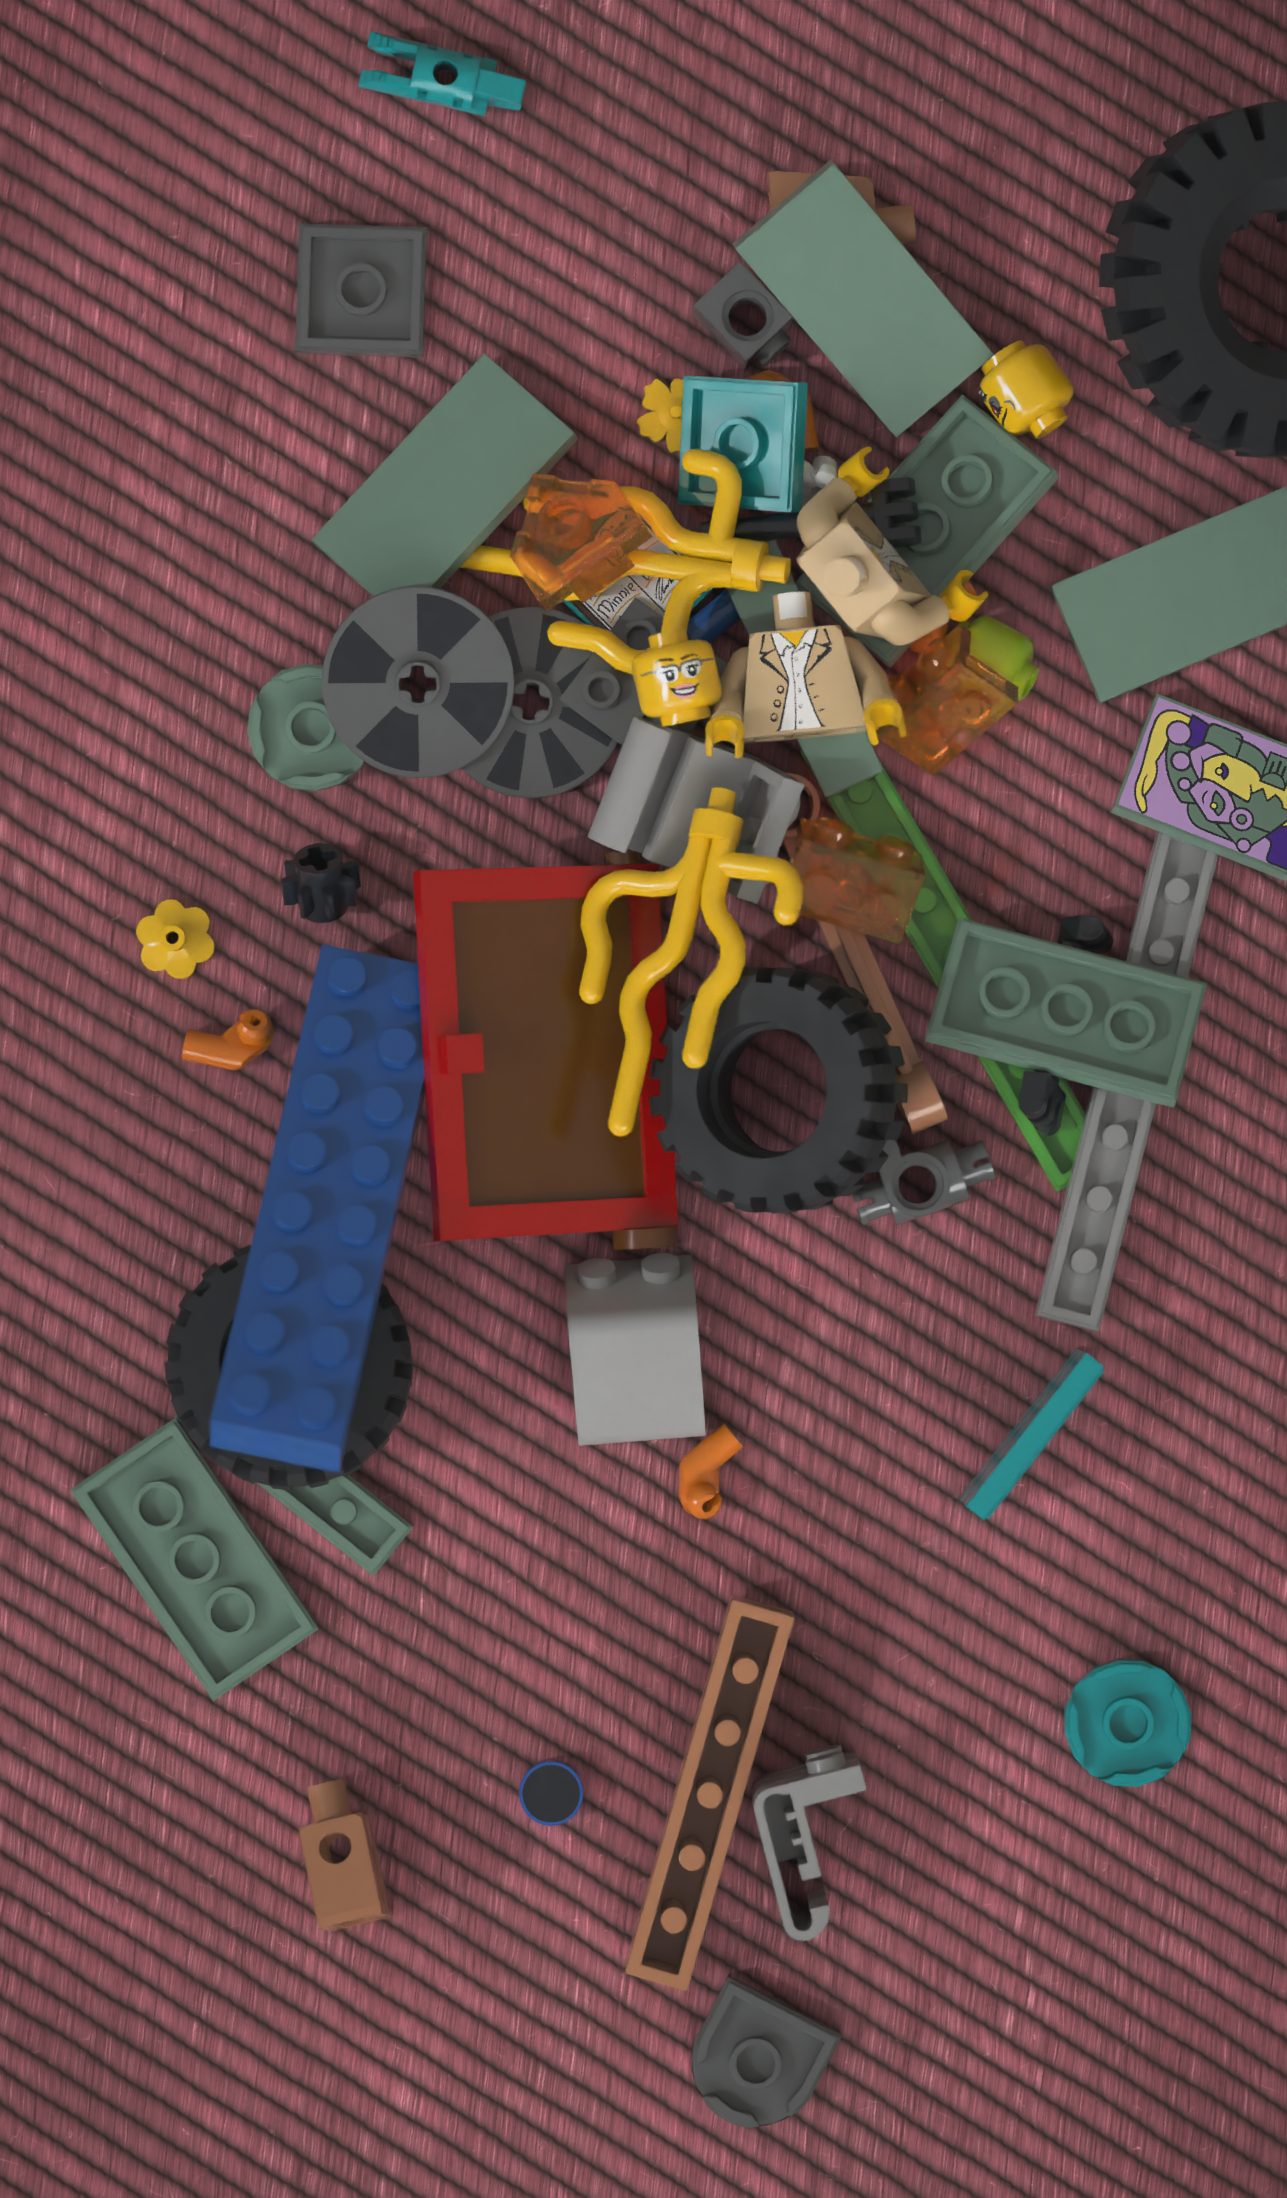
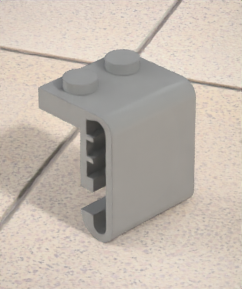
M634 716L588 837L604 846L626 853L627 849L643 853L642 856L647 860L671 868L683 857L687 848L693 811L697 808H707L711 789L713 787H720L737 793L733 814L744 820L736 852L776 857L787 828L795 821L798 815L800 795L805 784L749 753L744 752L741 758L735 759V748L716 743L713 746V755L708 757L705 753V738L668 726L661 727L659 723ZM730 878L727 892L737 898L758 904L763 889L769 882Z
M656 1253L641 1259L611 1261L606 1258H592L582 1263L565 1264L568 1332L578 1445L706 1436L692 1255L675 1256L669 1253Z
M831 1745L803 1754L805 1764L763 1774L755 1780L751 1789L754 1812L784 1929L790 1937L798 1941L813 1939L824 1930L829 1920V1904L825 1888L823 1887L806 1892L808 1908L804 1912L796 1913L792 1911L779 1862L797 1858L802 1881L821 1876L804 1806L866 1790L856 1752L852 1751L843 1754L841 1745Z

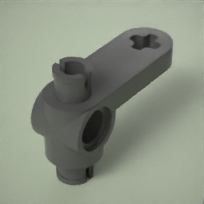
M887 1140L882 1150L887 1152L889 1158L881 1169L876 1172L878 1178L864 1182L865 1185L851 1195L854 1203L868 1198L873 1199L871 1204L856 1209L862 1225L892 1214L895 1224L899 1225L968 1201L969 1196L966 1187L986 1180L996 1179L991 1162L977 1167L972 1166V1162L989 1156L983 1141L979 1140L975 1142L976 1144L953 1151L949 1140L901 1156L896 1140ZM911 1166L925 1168L931 1174L934 1182L933 1192L930 1197L919 1204L907 1201L899 1191V1178L903 1171Z

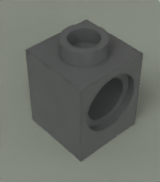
M738 262L693 306V316L745 371L756 360L765 367L792 341L786 332L792 326L793 316L741 262ZM742 306L754 307L762 313L766 324L755 335H741L735 332L729 323V317L734 310Z

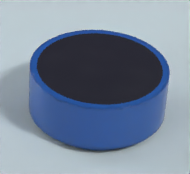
M548 1759L537 1762L527 1770L520 1784L519 1798L522 1808L532 1820L543 1825L554 1826L569 1821L578 1812L583 1800V1784L579 1774L572 1766L560 1760Z

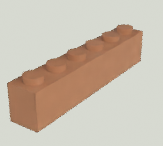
M735 1594L730 1596L626 1957L625 1974L683 1991L688 1990L795 1618L793 1611Z

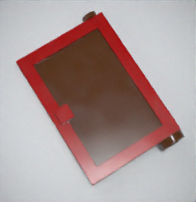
M637 851L604 853V865L419 870L413 872L434 1241L612 1231L613 1250L677 1246L676 1227H678L674 1152H664L656 1135L658 1132L666 1129L663 1116H651L649 1097L660 1096V1079L649 1078L652 1059H664L668 1046L659 1042L667 1025L664 977L652 986L645 1001V1010L652 1031L651 1048L632 1131L626 1136H616L608 1127V1119L626 1038L619 1015L620 994L628 975L642 960L662 945L660 897L622 895L610 904L606 922L613 943L605 994L602 1000L596 1004L585 1003L579 995L587 954L580 926L582 905L587 893L600 878L613 871L633 869L658 872V864H643L642 853Z

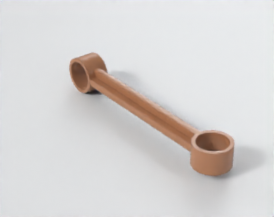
M786 773L805 784L803 790L809 796L810 814L805 824L800 828L787 829L782 843L793 867L800 875L803 890L846 986L856 988L869 999L866 1008L870 1012L883 1014L892 1028L885 1035L889 1046L901 1047L905 1065L895 1068L897 1083L908 1084L907 1103L896 1104L910 1133L914 1135L948 1120L947 1113L937 1088L925 1064L921 1061L818 830L816 821L820 811L819 795L812 783L806 778L797 774Z

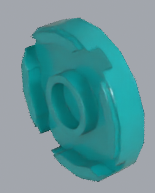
M1116 1658L1092 1667L1075 1683L1064 1707V1734L1072 1755L1090 1775L1113 1786L1140 1787L1163 1778L1180 1760L1191 1739L1192 1713L1183 1690L1163 1669L1141 1659Z

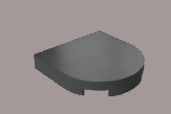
M728 1974L693 2044L692 2073L694 2081L706 2105L722 2119L748 2128L774 2124L796 2114L807 2103L842 2035L839 2031Z

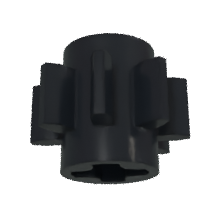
M325 843L311 844L300 849L296 853L294 860H286L284 862L286 877L281 879L284 905L299 904L301 918L315 923H328L342 917L347 911L348 906H356L358 904L356 889L361 887L359 865L357 861L343 863L340 848Z

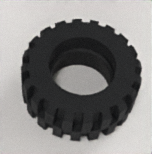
M783 967L743 969L739 982L720 1005L707 1062L701 1068L693 1069L688 1067L682 1059L691 1012L697 996L691 995L678 1008L680 1014L684 1017L680 1024L666 1025L659 1042L668 1046L664 1059H652L649 1078L660 1079V1096L649 1097L651 1116H663L666 1129L658 1132L656 1135L664 1152L677 1151L681 1157L676 1163L675 1169L687 1182L700 1181L703 1184L702 1194L715 1202L734 1203L736 1210L750 1213L771 1212L775 1214L816 1210L832 1205L835 1198L850 1196L865 1185L863 1176L868 1172H878L889 1158L887 1152L882 1150L886 1141L898 1140L904 1121L894 1118L896 1103H907L908 1084L897 1083L895 1068L905 1065L901 1047L889 1046L885 1035L892 1028L883 1014L870 1012L866 1008L869 999L856 988L843 987L839 985L838 978L821 972ZM774 1029L793 1031L809 1042L823 1065L827 1083L826 1104L816 1129L799 1147L786 1151H771L756 1144L745 1133L738 1122L731 1098L733 1072L740 1055L758 1035Z
M251 1245L233 1251L234 1257L220 1266L215 1262L201 1274L203 1280L193 1292L188 1289L178 1305L181 1311L175 1324H170L166 1341L169 1350L168 1361H165V1376L171 1392L172 1399L170 1400L177 1417L188 1432V1435L204 1454L219 1467L225 1468L237 1478L252 1484L256 1482L269 1485L272 1489L292 1490V1487L309 1486L314 1488L329 1484V1480L344 1474L348 1476L363 1467L362 1463L375 1452L378 1454L387 1444L394 1427L402 1420L407 1408V1398L413 1379L412 1348L406 1323L399 1306L396 1305L388 1288L382 1282L340 1473L210 1447V1420Z

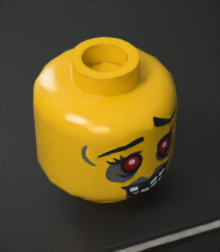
M1023 340L1016 341L996 353L982 366L981 370L985 376L979 385L978 392L998 423L1013 436L1023 435L1031 431L1036 439H1040L1057 429L1067 420L1068 416L1063 408L1072 398L1074 387L1051 352L1044 345L1034 344L1026 346Z

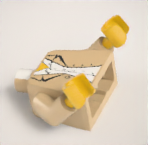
M864 447L840 465L838 478H833L800 510L797 517V527L805 546L796 560L854 632L884 638L893 645H907L945 625L950 618L959 622L966 621L986 600L988 592L985 591L979 596L968 593L963 586L974 574L970 570H961L941 591L939 596L929 593L859 504L855 502L856 497L866 495L887 479L889 475L888 467H885L876 475L867 469L864 456L872 448Z
M806 591L788 592L772 596L776 631L750 634L749 646L742 647L733 652L720 678L722 697L720 701L712 705L711 720L705 728V753L708 757H712L713 746L717 742L728 741L735 745V759H739L744 753V743L755 744L865 733L866 730L870 743L877 745L879 742L876 731L883 725L890 724L898 727L900 738L905 737L907 731L902 708L894 700L886 672L859 639L843 637L840 625L814 627L811 593Z

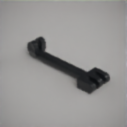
M913 478L885 479L871 490L872 503L859 504L893 548L914 546L922 542L920 527H894L896 523L911 522L919 518L918 504L916 502H891L892 499L908 498L916 494L915 480ZM799 512L737 518L734 537L755 541L801 537L797 527ZM711 520L701 521L702 533H709Z
M1072 916L1061 919L1058 944L1096 954L1106 953L1113 946L1114 939L1112 934L1098 917ZM1024 1071L1018 1102L1019 1109L1040 1134L1044 1136L1054 1135L1061 1127L1066 1099L1065 1092L1058 1085L1059 1077L1052 1076L1049 1073Z

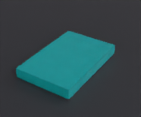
M1075 1349L958 1499L981 1519H989L1104 1373V1366L1087 1352Z

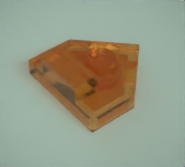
M533 473L526 496L530 502L522 531L516 532L510 557L540 604L549 611L573 593L584 603L632 569L635 565L628 554L653 536L615 481L591 479L589 482L560 480L555 475Z

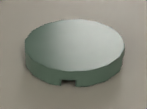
M302 664L281 670L262 687L249 711L247 734L254 757L271 778L294 790L319 792L340 786L360 771L365 763L344 744L329 720L322 693L323 665Z

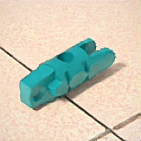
M370 31L367 43L369 49L383 56L414 61V69L411 79L380 70L361 71L358 87L481 116L486 115L488 105L514 111L521 109L526 81L495 72L496 60ZM446 70L451 72L456 80L452 84L442 85L435 80L434 75L437 72Z

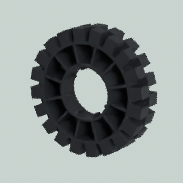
M1287 101L1260 103L1209 116L1207 121L1189 125L1164 141L1163 145L1166 151L1163 154L1147 157L1127 182L1136 192L1132 199L1116 202L1105 231L1118 238L1116 251L1100 255L1099 287L1114 288L1115 306L1101 309V314L1108 341L1124 340L1129 354L1119 360L1117 364L1132 390L1148 388L1154 395V398L1147 408L1169 428L1181 426L1189 428L1191 431L1188 440L1213 451L1234 450L1236 451L1235 456L1276 458L1287 456V349L1281 352L1268 350L1267 341L1250 342L1243 337L1230 322L1229 318L1231 315L1229 311H1224L1218 291V270H1222L1223 263H1220L1221 255L1234 232L1249 228L1248 219L1258 213L1276 214V222L1287 223Z

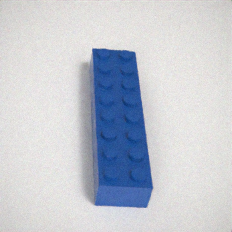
M324 944L321 946L211 1415L210 1447L340 1473L425 1092L418 963Z

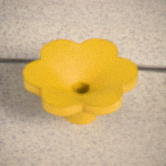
M174 899L160 902L154 915L141 919L136 928L137 938L144 945L141 953L143 964L152 971L166 970L168 974L176 979L190 977L194 973L197 963L208 961L214 954L215 943L211 936L207 934L210 926V918L207 913L198 907L185 909L179 901ZM174 932L177 933L179 936L178 941L175 944H170L168 940L169 935Z

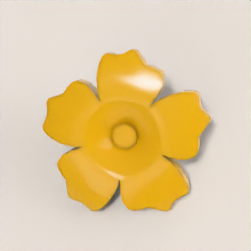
M655 379L650 385L644 387L645 397L642 401V406L644 409L652 412L646 413L637 419L640 435L649 437L653 442L657 443L666 434L668 451L670 453L680 452L684 379H673L670 384V391L663 382Z

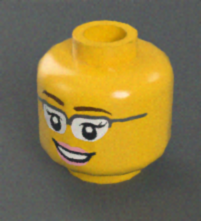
M686 629L649 636L650 649L638 653L632 660V672L642 712L648 717L659 718L661 727L710 717V706L715 705L722 697V686L711 644L700 639L688 641Z

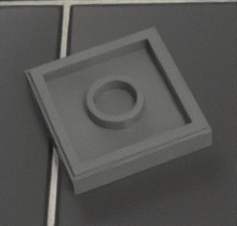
M299 224L296 353L423 358L427 228Z

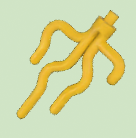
M689 449L682 457L683 468L691 474L712 477L717 484L708 534L693 532L683 528L677 522L669 507L657 495L636 486H616L592 496L531 490L523 499V506L530 514L574 521H600L621 512L632 511L640 514L648 522L656 537L670 550L686 556L648 550H622L603 559L590 571L581 575L570 576L562 573L544 557L525 551L480 545L460 567L528 578L546 594L566 601L590 599L606 591L619 579L628 575H644L678 580L679 582L673 587L665 608L661 633L678 629H686L687 632L690 612L694 602L702 593L712 588L725 587L761 592L766 581L786 584L790 576L791 560L790 558L770 555L768 542L734 537L742 497V478L736 465L722 454L709 450ZM556 621L547 630L549 641L552 644L595 652L616 670L632 675L633 658L638 653L650 649L637 650L631 648L611 631L593 625Z
M713 787L708 807L697 808L693 811L687 848L683 857L675 866L658 872L633 869L613 871L600 878L588 891L582 905L580 926L587 954L579 995L585 1003L596 1004L602 1000L605 994L612 961L613 943L606 922L610 904L622 895L663 897L676 894L671 921L664 943L655 952L642 960L628 975L620 994L619 1015L626 1038L608 1119V1127L616 1136H626L632 1131L649 1059L652 1031L645 1010L646 997L652 986L673 971L686 956L694 936L699 909L701 908L708 928L719 943L720 959L717 967L699 988L691 1012L682 1059L688 1067L693 1069L701 1068L706 1064L720 1005L739 982L745 965L746 943L739 925L729 913L726 905V894L730 878L774 883L777 887L774 917L780 924L791 925L797 921L803 900V883L798 871L788 861L774 856L736 852L744 820L733 814L737 793L729 789Z

